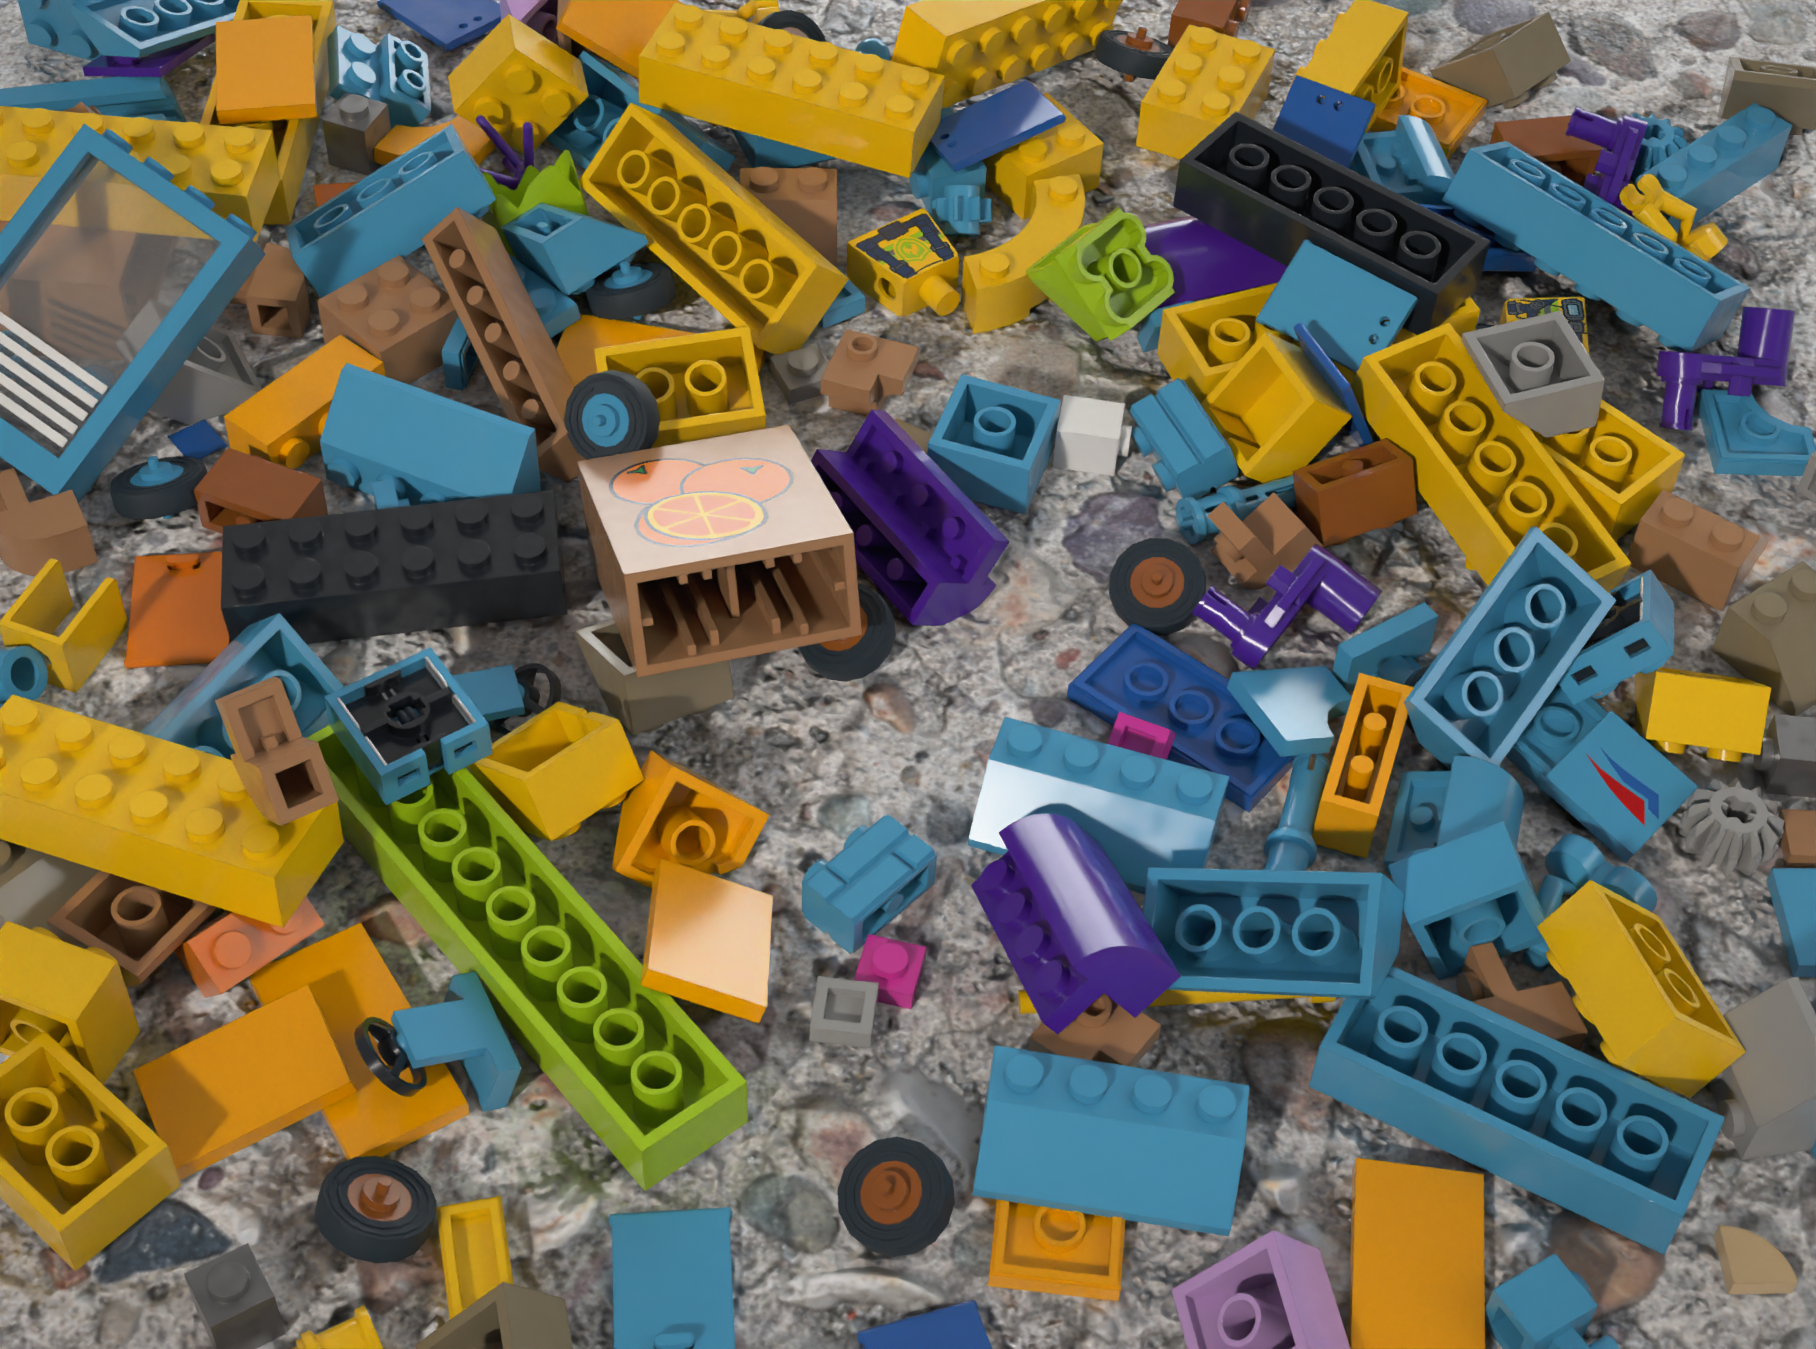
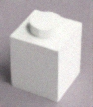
M1064 395L1056 432L1053 467L1114 476L1117 457H1128L1132 426L1123 425L1125 403Z

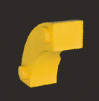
M1080 174L1033 180L1030 220L1025 228L1014 238L999 247L979 254L964 256L961 302L973 334L995 330L1029 317L1032 307L1040 304L1045 299L1052 302L1030 280L1026 270L1083 226L1085 194Z

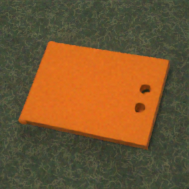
M222 551L135 556L127 652L124 659L125 668L208 664L231 643L221 611Z

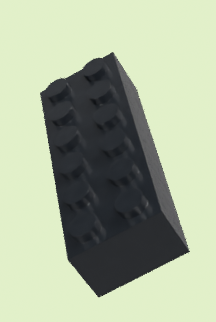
M1236 111L1187 153L1179 163L1173 203L1175 208L1287 267L1305 239L1310 240L1314 245L1416 296L1418 302L1402 327L1416 335L1439 327L1479 286L1490 240Z
M554 490L223 526L221 611L230 640L232 642L248 625L278 613L283 616L306 644L567 615L562 538Z

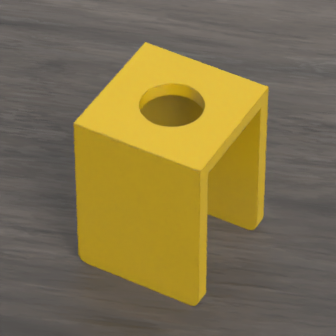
M50 558L0 620V634L5 647L29 646L44 653L52 663V665H47V684L77 693L128 626V620L117 580L106 577L60 637L52 635L71 611L73 602L61 562Z

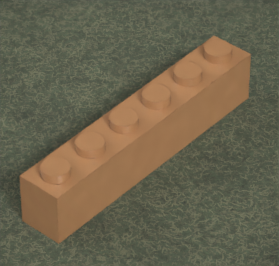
M456 207L422 238V241L508 420L535 429L539 469L569 483L579 475L577 461L586 460L577 453L567 435L569 432L566 430L564 421L566 403L574 389V385L497 230L463 209Z

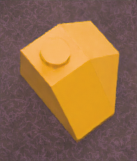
M651 750L640 769L645 780L631 788L623 800L612 869L652 889L653 875L661 858L707 874L717 872L721 875L742 867L770 815L702 775Z

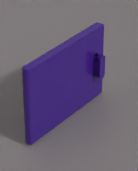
M213 33L142 57L101 55L83 66L84 76L162 77L215 42L216 36Z

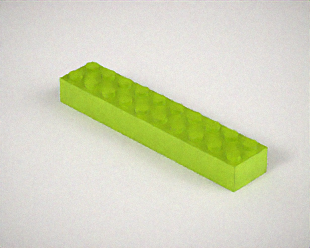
M330 725L307 737V739L318 742L338 795L339 801L337 803L342 834L461 974L477 973L499 1020L644 1191L748 1122L747 1081L670 995L641 985L643 965L466 767L450 775L443 768L429 775V785L385 805Z

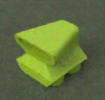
M1119 207L1098 223L1087 224L1076 230L1026 270L1030 280L1096 342L1106 337L1112 341L1122 335L1175 293L1172 288L1174 282L1173 271L1169 263L1158 255H1151L1145 247L1146 230L1143 223L1137 216L1131 213H1123Z

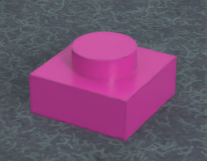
M1119 712L1107 744L1167 760L1176 733L1167 728Z
M868 934L854 980L879 983L877 1002L912 1010L926 961V947Z

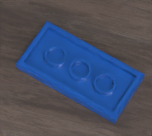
M1131 624L1068 685L1067 698L1111 726H1114L1119 712L1172 730L1176 733L1167 760L1229 776L1225 798L1249 813L1292 768L1295 756H1279L1227 689L1229 679L1137 624Z

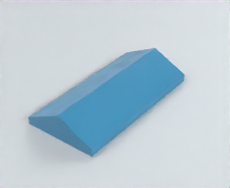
M82 0L71 4L70 13L101 55L142 57L216 33V22L233 21L239 0Z

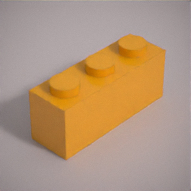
M338 335L223 416L230 448L249 455L260 456L267 461L293 470L299 468L307 459L321 450L320 439L342 368L348 363L386 377L384 362L342 335Z
M1359 673L1320 800L1312 833L1315 844L1367 858L1408 716L1404 701L1414 687Z

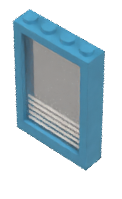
M86 124L82 125L0 233V457L53 495L72 489L78 504L266 255L253 240L257 232L246 222L230 213L226 220L212 211L216 204L198 189L189 185L185 191H182L171 183L174 175L157 161L147 157L141 163L129 154L133 147L116 133L106 129L100 135Z

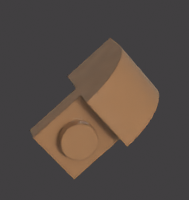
M266 243L263 250L266 255L229 303L248 306L253 334L302 339L311 315L306 276L292 258L289 249L280 245Z
M10 468L0 472V559L4 564L19 573L36 576L50 558L61 562L64 573L98 562L88 524L72 489L29 503L15 469Z
M1274 492L1243 521L1224 502L1207 516L1221 531L1214 538L1217 545L1210 551L1236 580L1247 589L1257 590L1267 587L1266 582L1279 565L1293 572L1315 544L1323 547L1312 532Z
M273 676L215 700L235 754L230 755L235 769L253 803L266 819L282 826L339 801L319 744L302 737L280 678Z
M1493 942L1469 947L1462 971L1457 976V989L1460 997L1580 1051L1588 1031L1562 981L1516 991Z

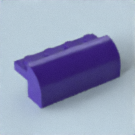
M1191 215L1143 225L1146 230L1145 247L1151 255H1158L1164 258L1173 271L1174 282L1172 288L1175 293L1157 308L1277 283L1287 269V266Z
M871 409L847 452L816 450L810 461L854 533L856 563L912 625H945L976 609L991 594L996 584L988 575L1010 541L886 411Z
M1036 814L1021 818L999 832L1008 851L1001 858L990 863L984 869L981 876L971 884V887L1042 1023L1057 1035L1103 993L1136 1018L1181 977L1102 845L1080 825L1061 815Z

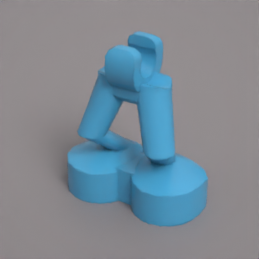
M1575 834L1564 835L1545 856V867L1549 875L1544 877L1537 893V898L1545 918L1560 907L1563 894L1572 896L1589 880L1650 912H1653L1656 907V892L1644 876L1628 867H1615L1605 861L1600 850L1582 836ZM1544 941L1529 947L1523 956L1524 963L1538 972H1543L1550 965L1546 957V951L1550 949L1547 943Z

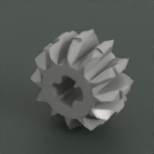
M1714 778L1709 785H1706L1705 789L1697 788L1686 804L1685 811L1680 820L1681 828L1679 834L1686 838L1685 852L1701 854L1702 868L1711 864L1721 867L1725 877L1733 872L1735 868L1743 874L1750 876L1759 865L1766 866L1768 861L1774 858L1779 847L1778 843L1784 832V820L1777 816L1778 802L1762 800L1761 786L1747 790L1742 788L1738 778H1736L1727 787Z

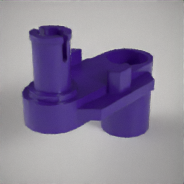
M1576 106L1569 120V127H1567L1565 135L1573 136L1605 148L1604 150L1601 149L1594 169L1601 172L1600 177L1588 173L1583 188L1635 218L1632 214L1633 212L1623 205L1619 195L1630 180L1648 122L1624 114L1622 118L1618 117L1615 121Z
M1743 307L1737 357L1659 350L1656 376H1661V382H1666L1659 428L1693 431L1692 422L1696 392H1700L1701 389L1712 390L1713 381L1729 382L1727 395L1750 397L1752 384L1786 387L1795 311Z
M1315 544L1293 572H1290L1282 565H1279L1266 582L1269 587L1276 591V594L1269 602L1259 597L1247 612L1212 585L1196 605L1192 615L1199 617L1232 641L1230 647L1233 649L1231 655L1254 671L1306 603L1351 635L1383 591L1321 546Z

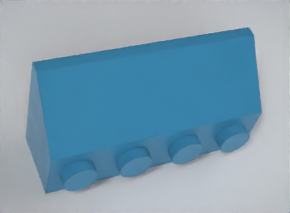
M584 50L582 51L578 59L582 63L589 96L546 138L562 152L565 149L569 150L573 161L586 170L629 104L633 103L665 118L723 170L728 171L736 158L733 154L680 114L639 103L638 82L617 66Z
M450 124L285 228L292 258L320 298L398 255L406 260L405 256L420 247L426 249L422 238L456 207L479 219L490 209L489 204L495 201L496 198L453 124Z
M348 363L342 368L320 439L326 479L334 481L342 487L353 488L374 496L372 482L393 479L398 500L408 498L410 506L541 491L534 428Z
M1536 526L1528 530L1404 701L1418 742L1450 771L1453 756L1474 757L1497 766L1500 765L1616 602L1613 596Z
M278 613L248 625L140 733L232 760L230 755L235 754L215 700L273 676L280 678L302 737L307 738L329 724L324 696L342 689L344 686L283 616Z
M1005 717L988 759L968 838V846L1004 855L1008 849L1001 839L999 832L1006 826L1031 815H1061L1076 822L1102 845L1128 890L1145 894L1148 867L1206 868L1221 820L1229 776Z
M1148 867L1143 914L1181 975L1167 990L1375 999L1399 953L1404 892L1383 873Z
M995 1045L986 1089L972 1196L1072 1212L1078 1211L1110 1218L1113 1216L1121 1217L1129 1221L1229 1236L1246 1142L1249 1085Z

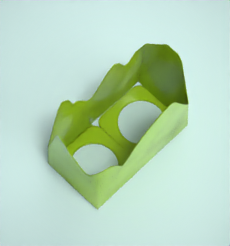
M565 149L554 166L549 165L541 172L532 165H529L517 189L514 191L505 185H498L491 174L483 171V175L490 185L496 200L489 204L490 209L482 216V220L497 230L507 252L515 257V254L501 227L539 203H545L589 216L569 150Z

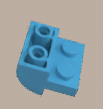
M339 25L334 28L327 38L329 96L339 100L345 92L388 104L391 130L396 125L409 127L419 125L431 112L427 53L422 51L415 43L407 40L402 41L389 33L376 45L363 34L352 33Z
M1399 115L1396 130L1364 133L1353 159L1358 174L1417 204L1450 206L1442 201L1455 174L1434 130L1425 120L1410 115Z
M1453 756L1451 771L1402 772L1384 856V864L1388 875L1391 876L1389 864L1405 859L1413 851L1423 848H1434L1462 837L1463 834L1473 828L1491 826L1501 821H1504L1517 849L1525 801L1518 782L1499 766L1468 756Z

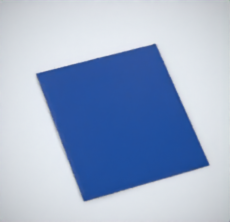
M205 419L167 436L183 456L199 460L227 447V444Z

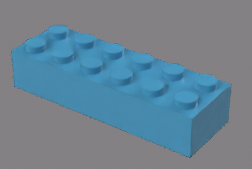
M1507 141L1470 148L1442 201L1455 208L1453 213L1460 220L1474 226L1481 224L1495 233L1493 236L1494 240L1502 246L1515 251L1522 249L1535 257L1534 264L1538 268L1551 275L1559 276L1562 274L1576 283L1574 288L1577 292L1595 301L1603 299L1617 308L1615 313L1619 318L1634 326H1647L1659 334L1657 339L1661 344L1676 352H1691L1719 340L1751 289Z
M1391 966L1375 999L1345 998L1319 1046L1309 1087L1663 1255H1665L1685 1215L1725 1117L1394 966Z

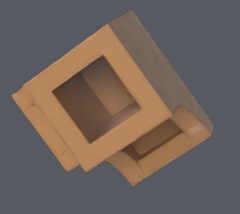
M846 329L821 378V394L829 396V407L863 416H868L871 409L881 410L888 395H903L917 366L919 347Z
M1103 993L1058 1035L1044 1023H1041L1029 1037L1028 1050L1135 1067L1159 1039L1161 1024L1142 1012L1134 1018Z

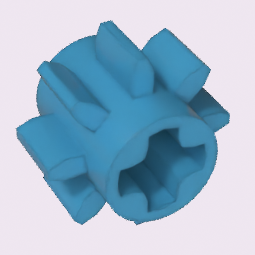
M977 185L944 186V198L932 200V219L936 224H944V235L947 237L980 236V224L992 222L991 198L980 199V186Z

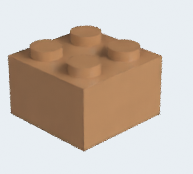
M400 255L317 300L325 345L338 335H342L384 362L386 377L408 385L443 365L442 348L458 317L449 295Z

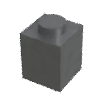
M345 92L322 119L329 165L369 176L381 165L374 162L373 148L391 131L388 104Z
M1774 714L1766 735L1763 736L1761 754H1753L1755 769L1762 770L1765 793L1816 798V718Z
M248 1243L184 1273L197 1313L215 1349H257L286 1334L275 1296Z

